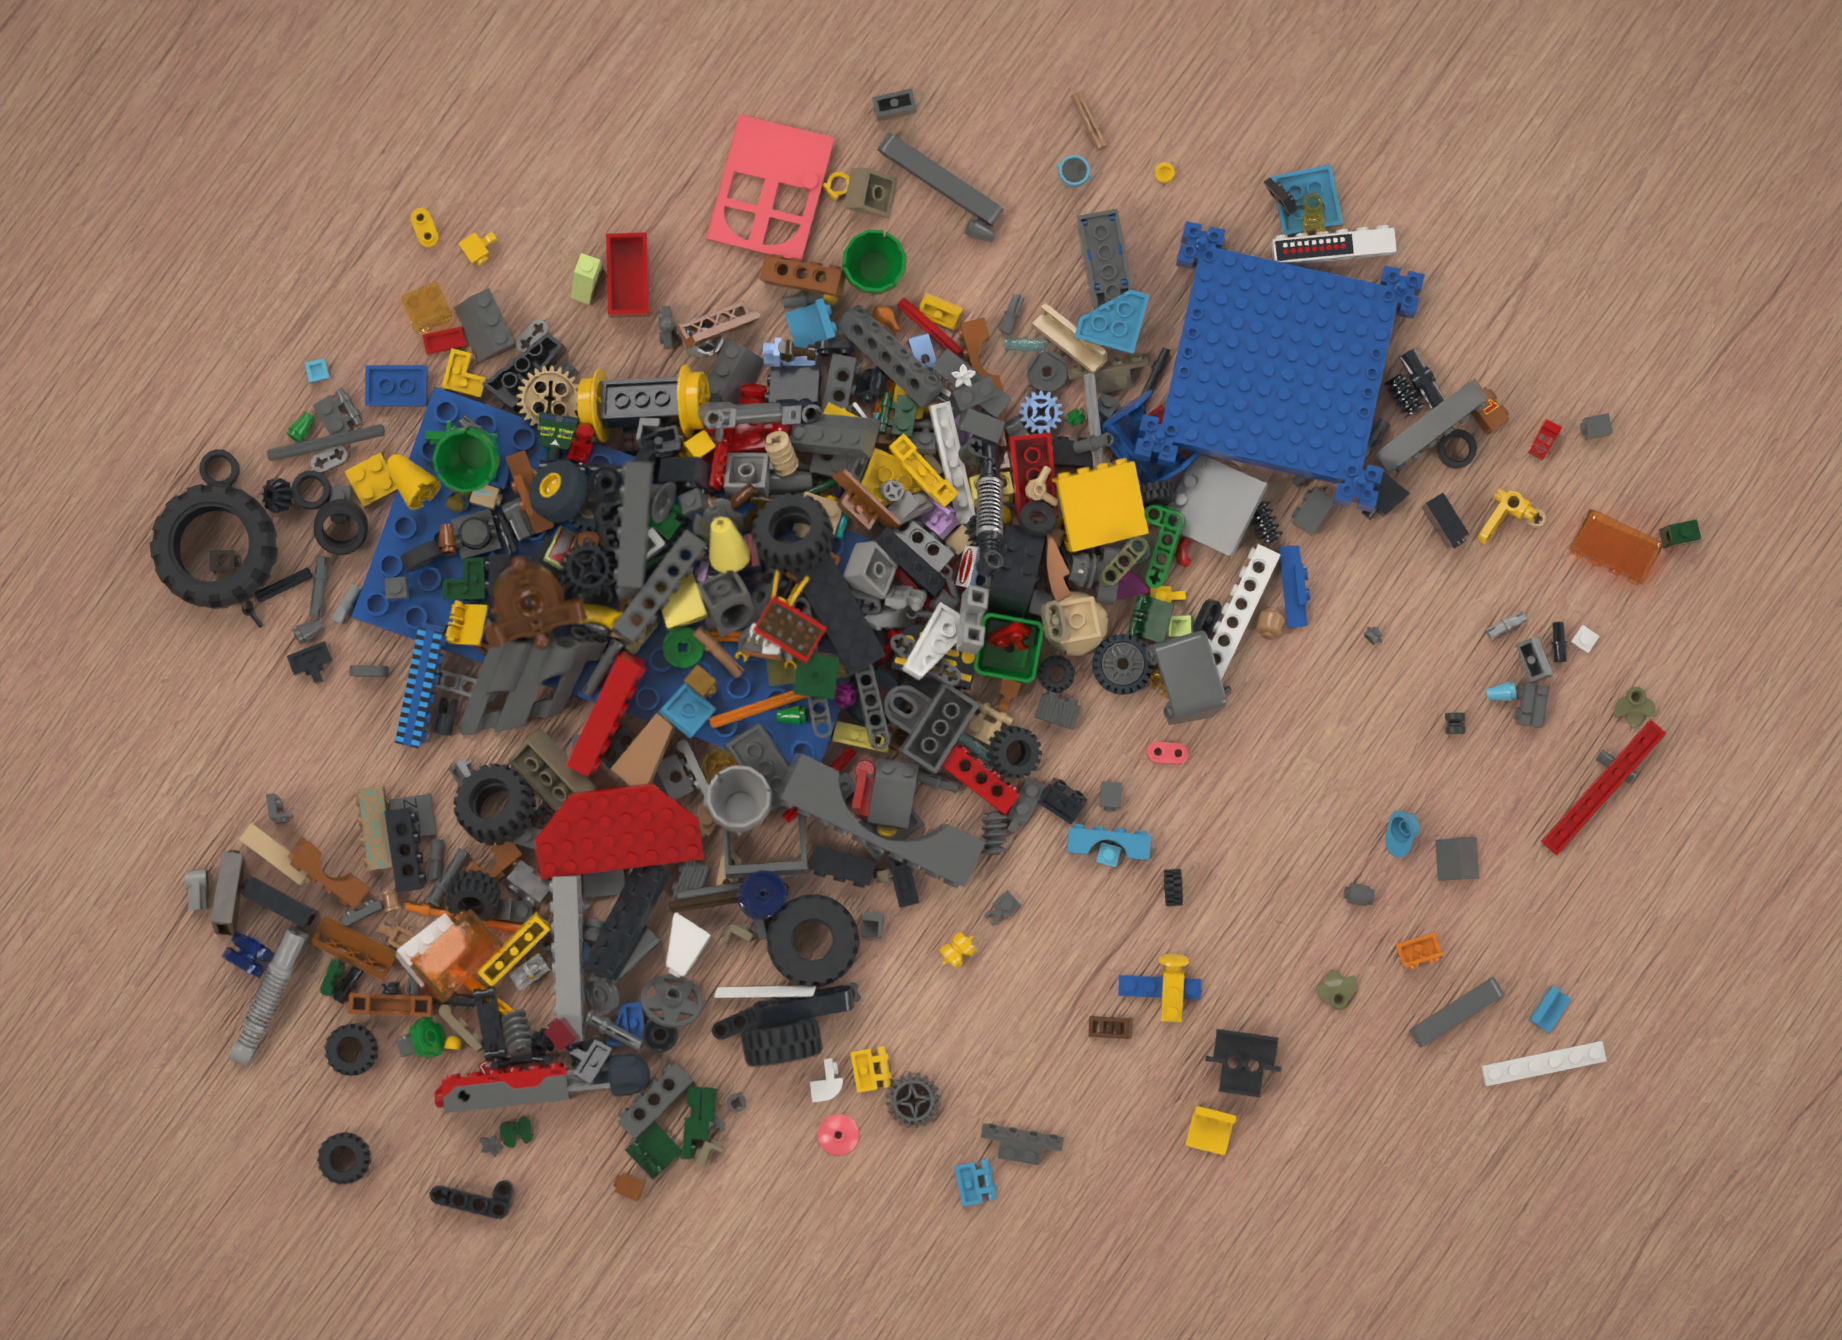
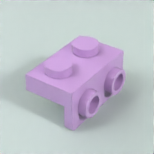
M927 494L926 496L933 504V509L916 518L943 540L958 525L959 521L955 517L957 513L949 505L942 507Z

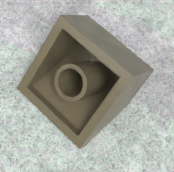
M851 168L844 208L858 213L889 218L896 178L870 168Z

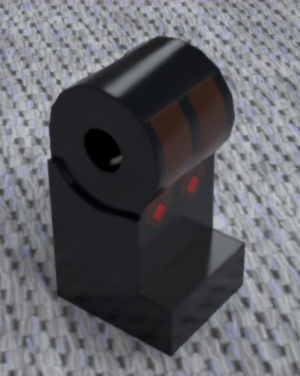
M623 427L626 454H637L640 450V446L636 441L638 427Z

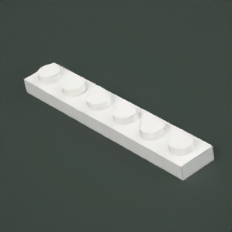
M947 401L930 405L929 409L945 479L959 493L950 503L952 509L957 513L955 517L959 521L958 525L967 523L973 515L975 516V510L965 466L958 456L960 444L951 403Z
M1603 1041L1483 1065L1481 1069L1485 1086L1606 1062L1607 1060Z

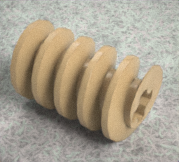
M783 431L770 433L766 437L765 449L770 457L775 473L778 476L792 474L797 469L799 462L788 434Z

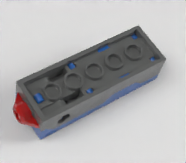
M1118 209L1079 215L1076 220L1093 310L1128 290H1133Z

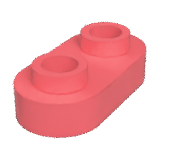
M1154 742L1148 747L1147 755L1155 763L1181 764L1188 758V749L1181 743ZM1156 748L1161 749L1162 753L1160 756L1154 754ZM1175 750H1181L1182 756L1176 757L1174 754Z

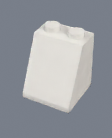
M675 913L673 916L666 966L670 968L668 972L680 978L681 975L683 977L687 976L712 935L678 913Z

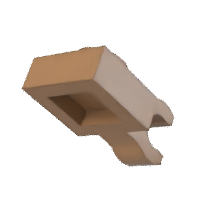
M381 923L378 928L379 932L390 937L387 943L398 949L416 935L399 925L392 929Z

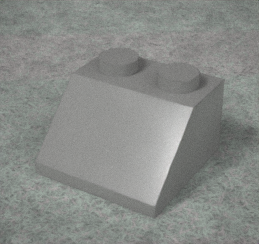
M728 453L724 481L727 500L733 497L748 482L757 490V493L753 496L762 494L768 497L770 486L768 453Z
M875 541L856 543L843 578L854 589L885 599L898 564Z

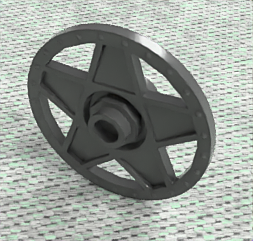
M662 975L653 978L645 985L641 994V1005L645 1014L655 1023L665 1027L679 1028L691 1024L698 1018L702 1009V996L698 988L689 980L683 977L677 978L674 975ZM666 981H676L681 984L672 987ZM654 985L657 995L646 998L647 991ZM691 991L694 992L697 998V1005L687 999ZM650 1010L662 1011L663 1020L655 1016ZM679 1014L691 1016L686 1020L676 1022Z

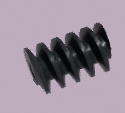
M1399 374L1385 382L1384 385H1391L1388 392H1395L1392 397L1393 400L1400 399L1396 406H1404L1400 413H1408L1404 418L1406 419L1420 411L1425 406V402L1418 403L1421 395L1414 396L1417 389H1410L1413 382H1406L1409 375Z
M1261 501L1253 515L1255 518L1251 521L1252 525L1258 524L1254 531L1261 532L1257 537L1258 540L1264 539L1260 544L1261 546L1279 539L1283 534V531H1276L1280 524L1272 523L1277 517L1269 516L1274 511L1273 509L1266 508L1270 501Z

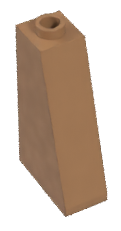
M659 712L656 713L611 769L630 786L652 783L676 726Z

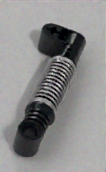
M971 438L959 449L958 456L964 464L980 468V477L977 479L976 536L980 544L979 560L976 562V570L981 576L990 577L1003 565V557L1000 554V542L1003 537V481L1000 477V446L994 442Z

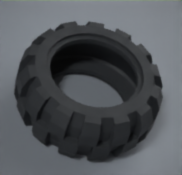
M198 484L187 488V491L179 496L175 495L165 504V510L160 516L156 517L152 527L154 533L153 540L150 542V555L154 560L156 567L154 570L158 577L173 594L183 601L198 607L222 609L247 601L253 597L252 594L260 587H264L271 576L272 566L276 564L277 533L274 523L269 518L265 508L255 498L243 490L228 484ZM211 511L229 512L236 515L242 521L248 534L249 547L245 561L234 574L223 580L208 582L195 579L184 567L180 555V542L186 527L195 518Z

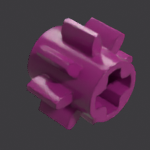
M840 682V686L836 685L835 697L832 699L836 701L834 705L842 708H848V705H853L857 698V692L852 690L854 686Z

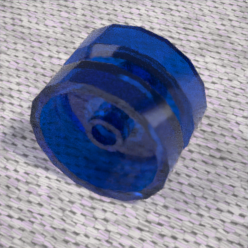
M760 870L752 873L740 885L737 892V902L740 910L747 917L754 920H765L772 917L784 905L786 900V887L783 880L771 871Z
M236 931L231 942L240 950L226 947L222 957L249 974L261 978L266 968L256 960L259 959L266 963L271 962L275 953L253 937Z

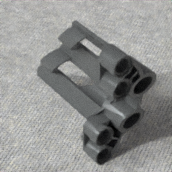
M489 614L486 617L484 627L498 622L500 619L495 614ZM572 626L568 637L555 638L545 650L535 648L533 642L535 637L528 638L526 636L516 638L497 648L489 647L459 725L461 734L474 735L478 731L488 728L495 729L494 732L510 730L525 726V723L533 718L544 717L547 719L562 713L586 661L601 659L600 657L608 642L607 638L598 633L590 635L586 629L580 626ZM484 629L482 638H484L488 642L486 632ZM562 674L553 698L534 702L541 683L552 676ZM498 691L509 692L503 710H492L484 713L491 693Z

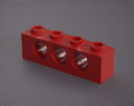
M961 744L959 746L954 745L941 767L1005 815L1020 796L1016 792L1018 789L1010 782L1007 784L1000 780L1002 776L993 769L988 771L984 768L986 764L978 757L975 759L968 755L970 751ZM962 760L969 762V768L966 771H961L959 768ZM979 772L985 774V781L981 784H978L975 780ZM994 785L1001 787V794L999 796H994L991 792Z

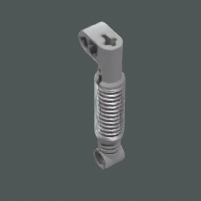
M292 926L286 930L273 962H270L266 967L267 970H265L263 979L259 983L260 987L257 988L258 991H256L250 1008H248L249 1012H246L247 1016L244 1017L242 1022L243 1031L239 1035V1040L235 1042L229 1059L246 1067L250 1065L256 1053V1046L260 1041L259 1037L266 1034L268 1026H270L268 1022L272 1021L270 1018H273L272 1014L275 1013L273 1009H277L275 1005H279L277 1001H281L279 997H283L281 993L285 992L283 989L288 984L286 980L291 979L293 973L291 969L297 956L304 951L310 938L309 934Z

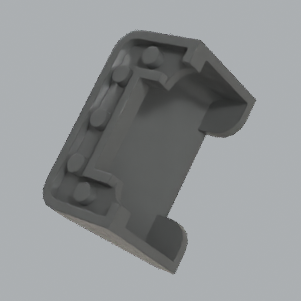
M1205 631L1189 633L1152 644L1146 648V658L1152 665H1159L1169 701L1166 703L1163 713L1169 725L1212 718L1225 707L1226 695Z

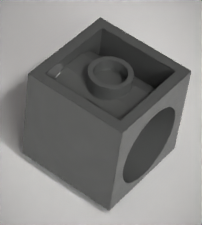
M727 570V573H720L696 584L706 612L721 637L758 621L749 592L738 573L733 572V570Z

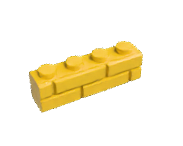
M536 911L515 934L507 939L486 960V963L484 962L478 968L477 973L492 987L551 930V925Z

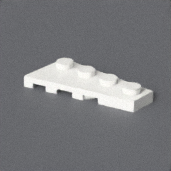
M940 602L902 670L920 680L957 643L960 614Z

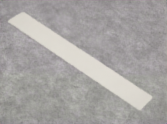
M816 986L718 987L714 998L813 996Z

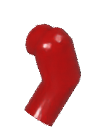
M1185 536L1178 543L1175 558L1180 566L1188 567L1191 564V558H1188L1186 550L1191 540Z

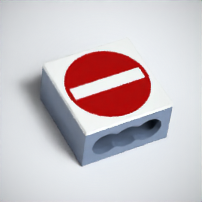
M965 545L955 585L966 588L971 585L989 589L992 576H981L976 570L980 548Z

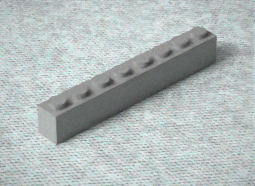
M581 875L554 876L550 881V893H553L550 911L554 913V921L551 922V933L554 934V942H552L551 950L552 954H555L552 973L556 976V983H553V995H556L553 1012L558 1020L565 1017L580 1037L575 1041H583L586 1039V1026H584L585 992L584 969L582 968L584 960Z

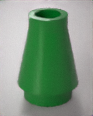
M304 412L301 417L288 427L287 435L298 443L305 440L315 418L311 414Z
M798 705L777 710V721L796 725L807 723V707Z

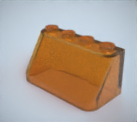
M1589 509L1585 512L1568 549L1572 551L1571 554L1580 559L1585 557L1590 560L1592 565L1599 568L1604 566L1609 569V573L1618 577L1621 574L1627 577L1626 581L1638 585L1644 583L1664 544L1613 518Z

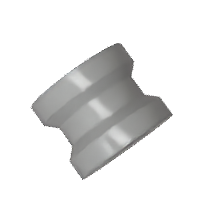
M887 480L882 483L880 493L884 499L896 501L902 497L904 489L900 482Z

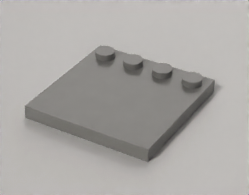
M1198 453L1199 455L1189 464L1174 493L1175 501H1172L1168 507L1177 509L1185 515V523L1181 535L1232 558L1268 484ZM1171 515L1170 521L1173 525H1178L1179 518L1176 515Z

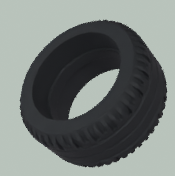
M345 499L332 500L324 504L317 512L313 528L314 536L318 544L329 553L335 555L351 554L358 550L366 540L368 532L367 516L361 507L352 501ZM333 514H347L357 522L358 532L349 540H334L326 534L323 528L324 521Z

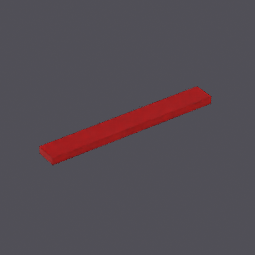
M1650 719L1540 842L1557 856L1667 733Z

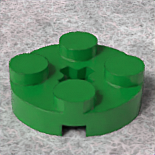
M684 627L675 628L666 635L663 642V653L671 665L686 669L700 661L703 656L704 646L692 635L695 630ZM679 643L689 644L687 646V653L684 651L682 653L678 652L680 649Z
M432 1017L418 1019L409 1027L416 1055L429 1059L443 1053L441 1050L446 1041L440 1023L436 1024L432 1021L434 1019Z

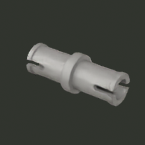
M351 583L343 599L340 598V604L331 617L332 620L341 625L343 624L349 611L355 607L354 603L361 592L360 587Z
M1520 610L1508 618L1503 617L1500 619V622L1485 629L1487 636L1490 640H1493L1505 632H1512L1513 628L1527 622L1526 615Z

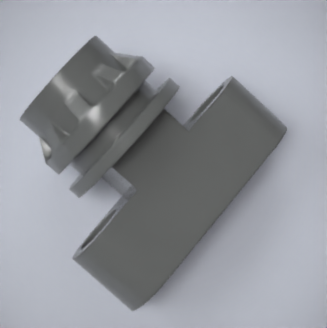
M1103 544L1099 561H1097L1096 554L1091 553L1090 556L1088 553L1072 554L1067 566L1069 574L1066 575L1067 581H1073L1080 587L1084 585L1086 589H1089L1092 583H1096L1095 602L1114 605L1118 582L1111 587H1105L1099 582V574L1122 550V547ZM1122 557L1119 558V564H1120V565H1121ZM1106 572L1105 578L1107 581L1112 582L1114 575L1111 572Z

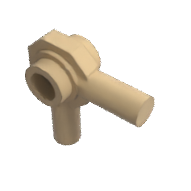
M1044 466L1038 478L1028 482L1025 488L1026 495L1034 501L1043 499L1055 507L1059 500L1046 492L1045 485L1051 468Z

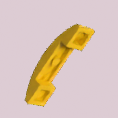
M904 433L888 447L911 478L942 507H945L959 494L916 451L917 447Z

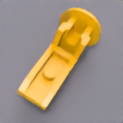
M1163 954L1158 960L1160 964L1165 965L1162 971L1161 1021L1182 1022L1184 970L1182 966L1188 965L1189 959L1181 954Z

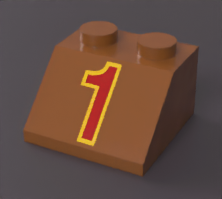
M1484 387L1483 390L1489 396V399L1485 401L1487 406L1479 412L1473 410L1471 414L1488 436L1509 420V412L1503 405L1500 406L1497 403L1495 393L1491 389L1488 390Z

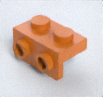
M1435 932L1395 944L1402 968L1408 967V970L1419 968L1420 963L1427 961L1428 964L1440 961L1439 957L1444 956Z

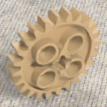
M552 365L549 371L546 370L545 366H542V372L535 368V375L533 376L528 373L529 380H521L525 386L518 387L522 394L516 395L517 398L521 399V402L516 405L523 407L519 414L526 413L524 421L531 419L530 426H533L535 423L538 424L537 430H540L539 414L534 412L533 405L541 403L544 407L543 413H546L548 401L544 400V397L548 396L549 381L553 382L551 397L555 398V401H552L550 404V414H555L553 408L559 404L564 408L563 416L577 418L574 411H578V391H576V388L579 387V384L573 385L572 382L575 380V377L567 378L569 371L565 372L564 375L561 374V367L557 372L554 371ZM538 382L545 385V392H536L535 384ZM558 384L565 386V394H557L555 386Z

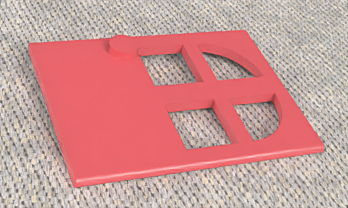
M739 115L706 239L771 256L772 254L781 255L787 260H791V258L803 260L835 138ZM735 172L765 179L758 206L728 198ZM779 183L810 191L803 217L773 210ZM725 207L756 214L749 241L740 238L730 230L725 220ZM770 218L800 225L796 235L787 242L778 245L763 244Z

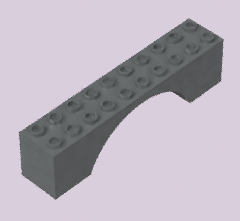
M795 753L775 795V798L779 799L778 804L793 809L794 806L798 808L797 813L809 818L815 816L816 822L828 827L831 824L835 826L833 830L848 836L850 833L853 835L851 839L866 845L869 842L871 843L870 848L878 852L885 853V851L890 852L889 857L901 862L906 860L908 861L906 865L919 871L923 868L926 870L924 874L938 880L942 877L944 878L943 883L957 889L958 886L965 887L986 843L944 823H941L929 833L913 839L889 840L876 836L862 827L846 807L840 791L839 771L800 753Z

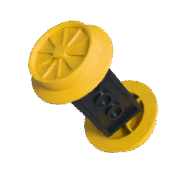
M687 364L681 366L679 377L608 381L605 372L602 369H597L593 377L580 380L577 395L579 422L581 425L583 423L591 425L594 428L593 435H597L602 443L608 440L611 428L638 427L640 417L660 419L663 425H681L685 437L692 438L695 430L708 428L698 417L699 408L703 404L709 403L710 388L708 379L704 372H692Z

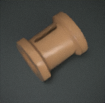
M396 889L380 892V896H383L385 904L384 913L402 909V905H399Z

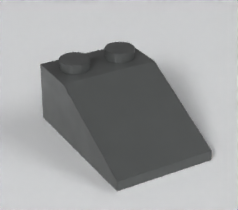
M878 758L868 824L908 830L919 765Z

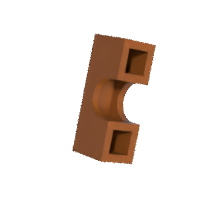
M505 841L504 845L498 846L495 844L491 848L497 858L496 865L492 869L483 870L474 862L465 871L468 872L470 869L474 871L480 870L482 873H488L490 877H494L499 881L507 874L505 872L506 869L510 866L514 868L520 860L522 861L520 857L524 854L513 841L510 843Z

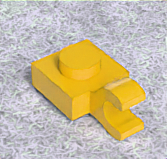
M1171 586L1150 587L1151 597L1168 603L1186 600L1185 591L1171 592Z

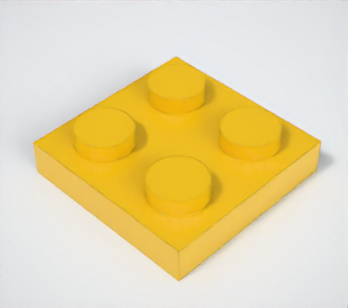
M381 452L345 471L364 508L398 490L386 468L387 463Z

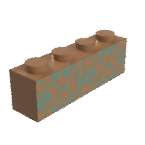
M378 786L358 789V794H355L357 807L360 806L361 814L358 815L359 827L363 826L364 835L360 836L361 845L366 849V855H363L364 867H368V871L391 869L393 866L384 811L388 810L385 787Z

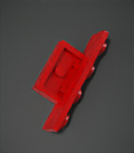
M724 428V435L720 442L716 441V429H705V432L715 444V448L703 455L701 459L712 466L709 486L716 491H720L721 485L724 484L725 478L723 473L724 467L728 462L727 450L731 444V428Z

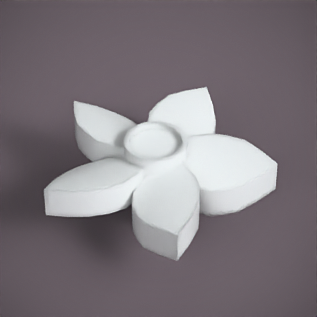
M964 364L960 367V372H952L951 374L957 378L956 388L961 386L963 382L966 386L971 387L970 379L975 376L976 372L967 370Z

